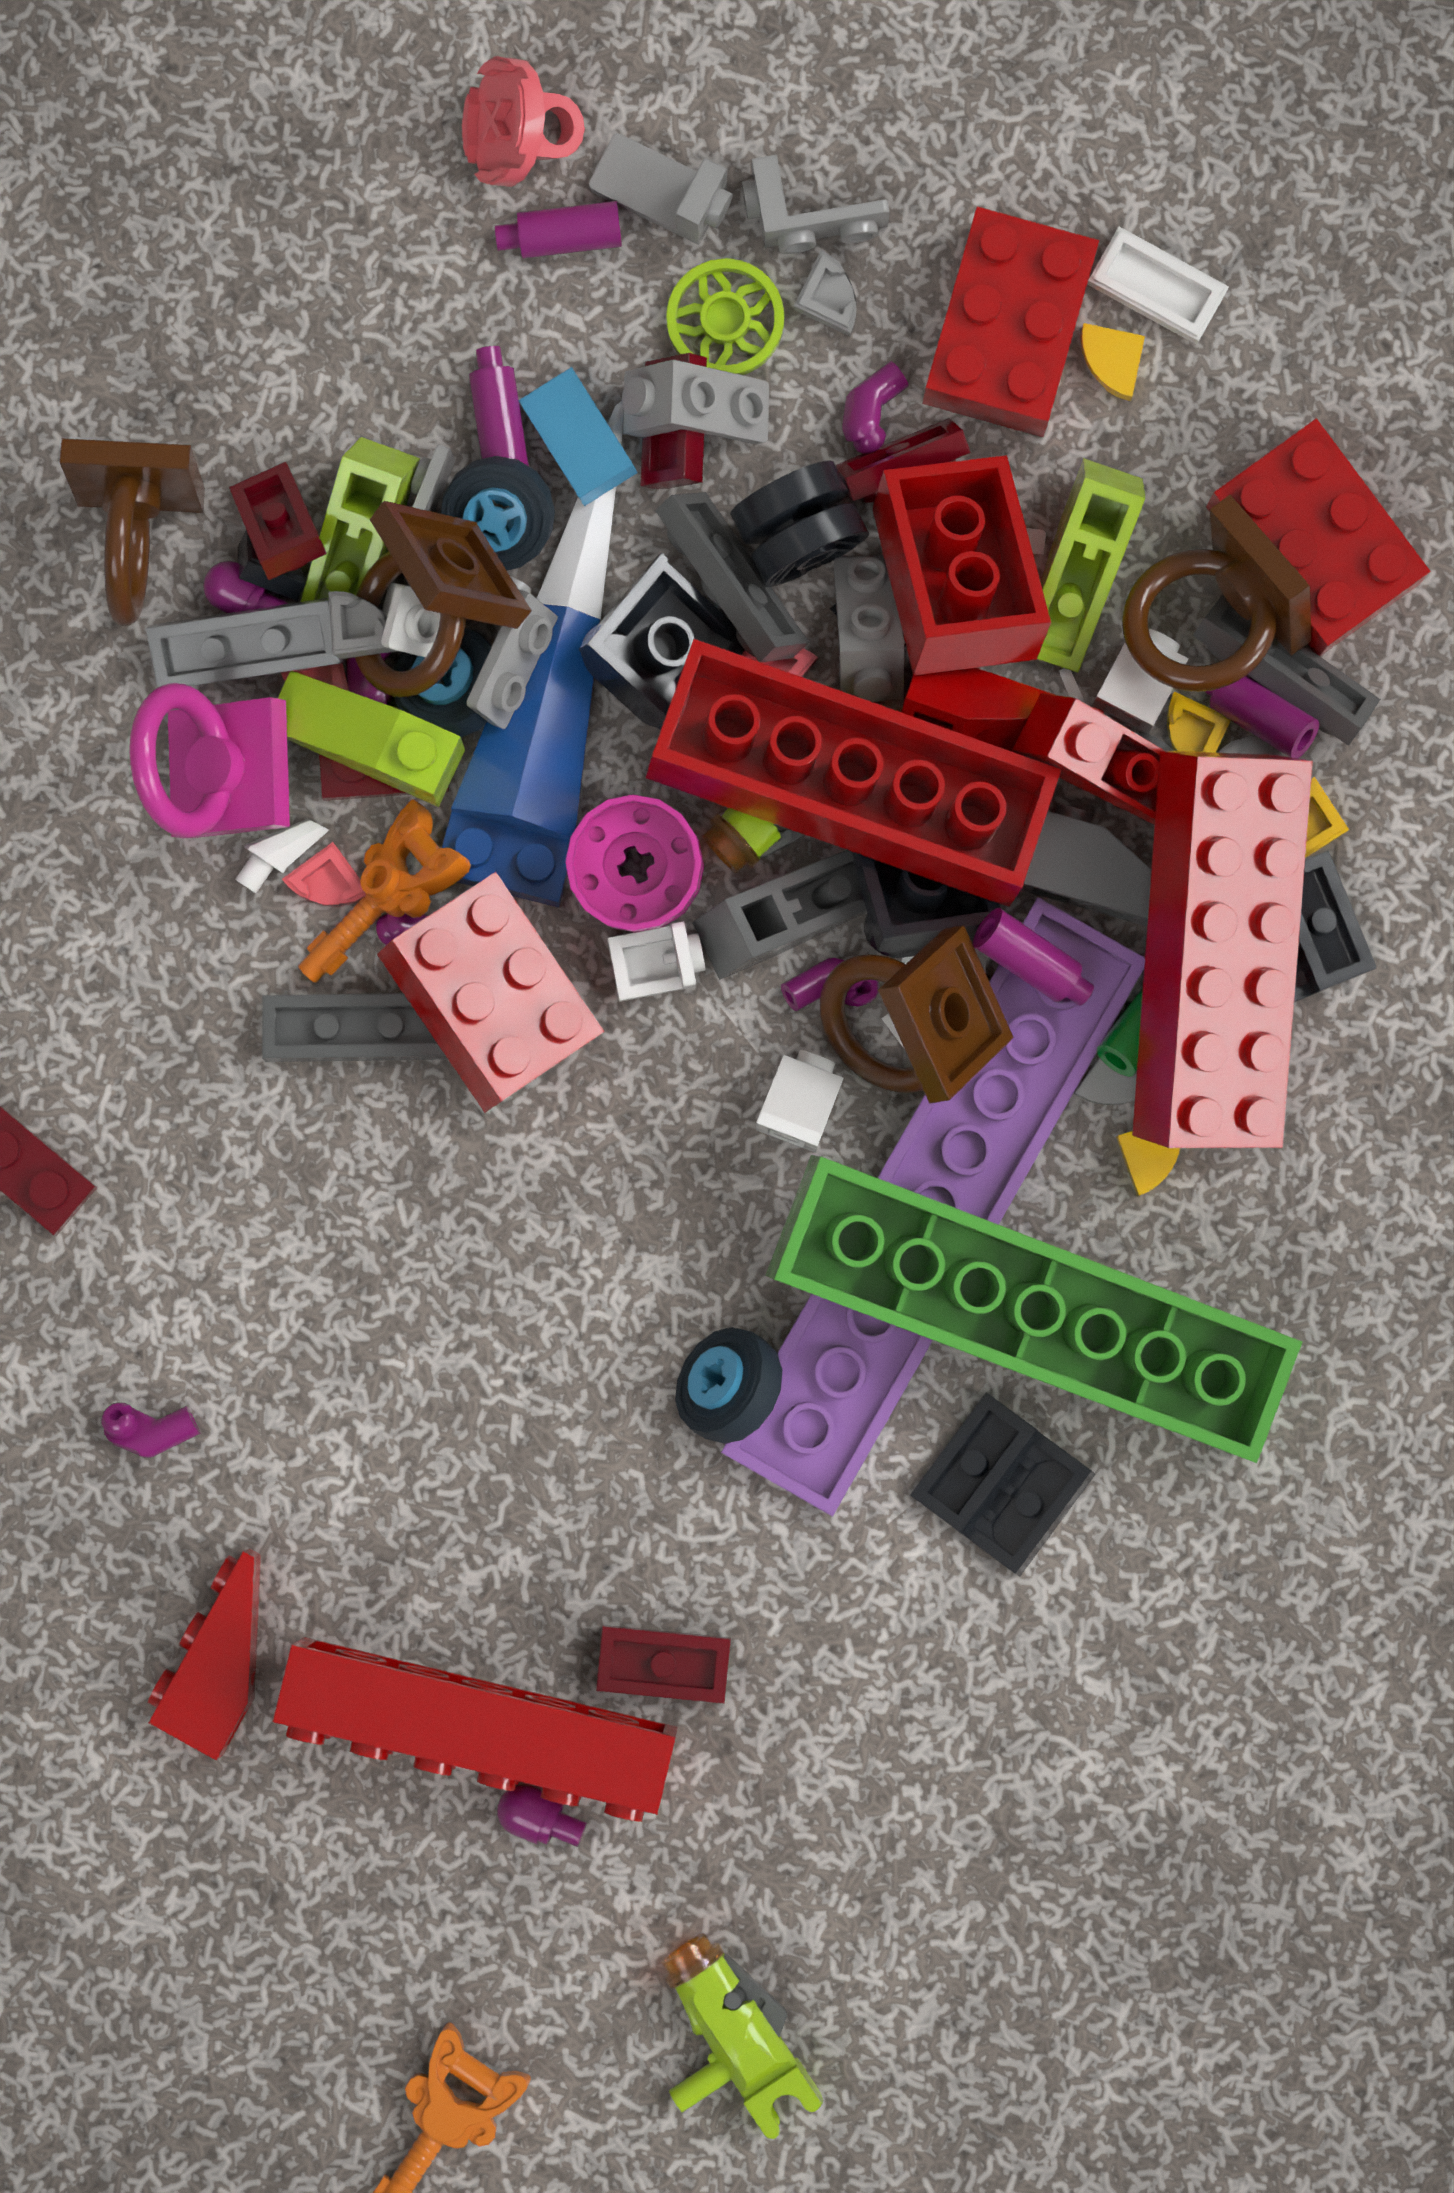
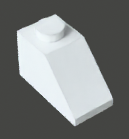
M804 1050L799 1051L797 1059L783 1055L758 1117L756 1130L815 1153L844 1079L832 1073L836 1063Z

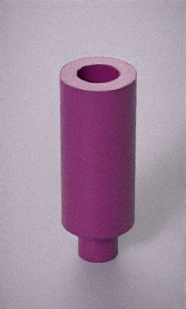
M617 201L517 212V223L495 225L497 250L521 248L522 259L622 247Z
M500 346L478 348L476 350L478 370L471 372L469 379L481 459L501 456L518 459L529 466L514 368L503 366Z
M1248 676L1229 686L1204 691L1211 696L1210 708L1288 757L1300 758L1308 750L1319 729V721Z
M994 909L979 925L973 938L974 948L1054 1002H1059L1067 997L1081 1006L1092 995L1094 985L1080 976L1082 972V964L1002 909Z

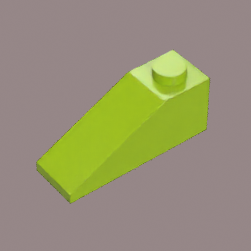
M360 437L342 456L320 532V539L327 554L312 561L301 602L329 598V592L335 591L352 593L356 596L359 586L369 569L380 557L389 552L369 519L383 501L407 506L412 480L420 458Z
M1083 458L1062 513L1040 581L1051 624L1037 659L1077 673L1079 672L1146 499L1143 478Z
M290 671L278 696V699L286 700L287 740L434 806H440L465 751L460 736L400 709Z

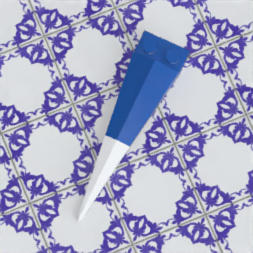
M622 401L615 406L608 422L609 427L620 444L623 433ZM616 487L586 506L582 504L579 497L577 498L537 596L541 603L558 616L552 629L551 641L547 649L540 655L526 685L524 699L518 709L514 711L508 726L502 729L493 726L489 722L485 724L451 807V815L442 848H451L470 860L471 867L469 872L457 883L475 886L496 872L512 896L560 907L568 875L565 862L570 837L577 828L594 681V677L584 665L579 648L588 631L599 624L601 620Z

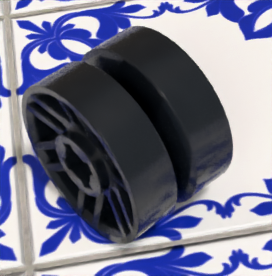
M827 460L814 463L784 475L750 494L730 512L745 544L762 543L756 548L751 557L767 587L793 581L814 568L817 569L821 565L828 564L856 548L869 536V531L856 505L853 503L839 504L847 495L848 489L833 461Z

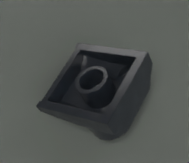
M663 553L659 554L604 619L588 631L579 648L584 665L589 673L638 719L660 730L666 718L693 639L742 655L745 651L737 639V629L732 622L667 562L669 559Z
M852 852L867 910L864 921V933L869 944L885 956L892 958L915 956L943 929L962 925L965 926L973 944L974 935L981 922L994 909H1001L999 903Z

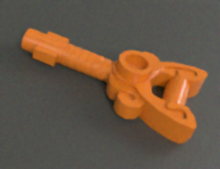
M410 800L400 811L390 827L384 843L371 845L365 852L363 862L366 868L360 880L361 888L366 893L365 897L348 912L330 933L323 930L306 948L310 953L298 965V968L314 983H317L325 973L332 976L348 959V956L345 954L346 951L369 929L370 925L382 913L386 912L394 917H401L405 913L412 918L421 917L428 911L430 906L429 896L446 890L469 872L471 867L470 860L451 848H439L430 837L433 825L432 814L416 800ZM410 852L423 866L415 875L409 874L406 858Z
M448 2022L436 2040L429 2062V2075L418 2073L411 2076L405 2088L407 2099L417 2104L412 2114L414 2121L422 2129V2132L409 2149L398 2169L394 2172L393 2177L390 2178L385 2174L373 2193H412L443 2145L455 2149L463 2148L467 2145L468 2140L479 2147L489 2145L495 2138L497 2124L492 2118L503 2113L523 2095L530 2083L531 2076L519 2071H507L499 2075L464 2051L465 2046L461 2033L453 2023ZM450 2072L486 2098L481 2103L460 2100L445 2081L447 2074Z

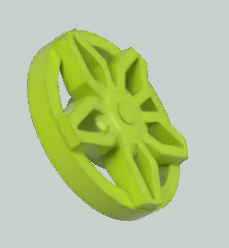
M736 259L710 260L689 270L674 287L667 305L668 335L673 348L680 355L692 353L684 344L680 334L694 338L705 334V337L700 342V356L707 357V367L746 375L761 367L776 351L784 329L783 302L772 280L757 267ZM722 272L738 273L755 282L739 287L736 293L731 292V284ZM710 274L723 289V291L714 293L711 296L708 293L707 275ZM696 281H699V298L704 302L703 305L692 303L678 308L688 288ZM764 290L765 293L757 304L749 308L744 297ZM770 301L774 311V326L771 335L761 322L750 319L761 315ZM697 314L700 315L701 325L693 327L677 323L676 320ZM748 330L757 333L765 343L763 348L747 343L744 340ZM713 342L724 345V351L715 364L709 362V347ZM736 343L740 351L754 355L744 362L726 365L733 355L732 344Z

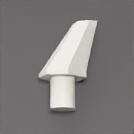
M306 819L247 843L244 847L253 854L235 880L254 893H257L273 868L284 873L290 864L325 835L329 829Z

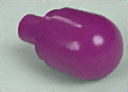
M234 561L217 563L207 572L204 579L203 588L207 600L212 606L224 613L288 604L269 594L267 589L239 579V563Z
M517 1785L515 1791H506L501 1796L498 1802L497 1816L500 1824L508 1833L536 1845L539 1842L548 1845L551 1838L554 1837L573 1846H579L587 1823L562 1813L564 1804L541 1798L542 1790L529 1785Z

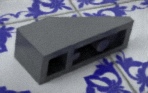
M1056 805L1054 813L1048 811L1023 887L1020 891L1147 926L1151 869L1105 827L1092 824L1093 814L1067 805Z
M845 850L723 900L692 922L719 980L771 959L867 913L852 851Z

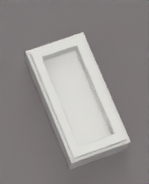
M1118 227L1087 285L1196 345L1229 286L1121 227Z

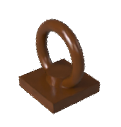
M62 438L60 465L77 506L102 508L107 513L104 547V577L107 606L114 622L121 626H130L138 620L145 600L150 553L149 519L157 517L160 511L204 512L205 487L191 445Z
M1231 495L1209 509L1212 550L1193 549L1181 551L1154 563L1134 583L1124 605L1122 629L1124 640L1131 656L1138 666L1150 677L1175 689L1197 692L1211 691L1229 686L1241 680L1261 663L1271 647L1274 637L1291 656L1311 642L1310 585ZM1187 576H1215L1221 592L1233 609L1244 619H1251L1247 638L1236 652L1224 660L1201 666L1182 664L1164 655L1151 639L1148 629V614L1151 604L1167 585Z
M383 501L369 519L389 552L380 557L369 569L359 586L356 596L371 602L379 608L389 585L396 577L403 573L424 609L440 613L435 641L427 656L413 669L404 672L393 670L385 663L381 654L355 657L360 671L366 680L377 690L393 697H410L423 693L435 685L446 674L457 656L464 635L466 619L518 629L531 613V608L476 522L388 501Z
M964 925L943 929L906 964L880 955L866 954L851 957L838 964L830 972L820 994V1016L824 1032L830 1045L844 1064L863 1080L885 1090L902 1093L923 1090L929 1104L951 1100L1014 1038ZM865 980H876L885 983L878 991L912 1067H897L887 1064L872 1055L857 1040L849 1026L845 1013L846 995L854 984Z

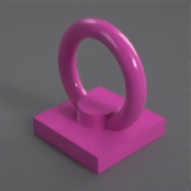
M179 683L160 686L145 698L137 710L132 724L129 746L130 766L139 799L149 816L158 826L170 833L171 837L182 839L290 827L286 700L268 697L213 705L197 689ZM167 713L170 799L160 781L156 763L157 733Z

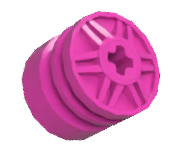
M634 794L608 799L585 814L570 837L565 862L570 888L584 910L609 927L635 933L666 927L684 915L700 892L704 872L700 841L683 815L659 799ZM634 848L642 856L652 854L655 864L646 869L648 880L643 883H638L632 875L622 877L620 873V867L628 863L626 852Z

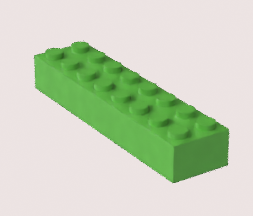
M815 1155L810 1156L765 1275L792 1287L1254 1463H1257L1302 1345V1341Z

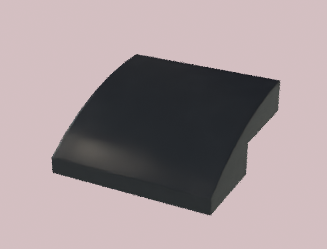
M1329 850L1305 859L1294 1002L1377 969Z
M986 1392L910 1496L1020 1577L1096 1474Z

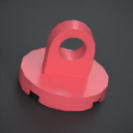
M495 56L480 67L477 74L485 76L481 80L479 88H470L469 94H467L462 119L463 149L468 163L477 164L479 171L474 175L480 182L512 187L525 179L534 166L536 159L550 160L568 157L578 149L582 143L585 131L583 116L578 106L566 96L543 92L538 74L528 61ZM548 110L558 117L561 125L560 138L555 144L550 143L543 134L545 113Z

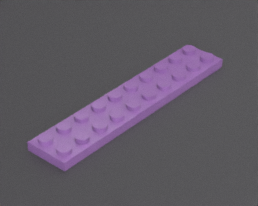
M1037 897L1022 924L1082 964L1080 976L1094 985L1092 995L1081 1006L1067 997L1059 1002H1054L1001 965H998L989 982L1014 1038L951 1100L929 1104L926 1095H924L878 1176L881 1180L998 1225L1094 1058L1098 1045L1107 1035L1145 966V957ZM811 1294L778 1351L783 1371L781 1391L773 1411L759 1429L743 1440L725 1444L721 1453L833 1517L933 1340Z

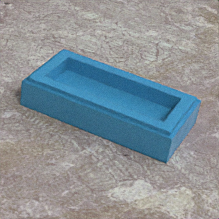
M572 367L519 400V403L584 506L638 473Z

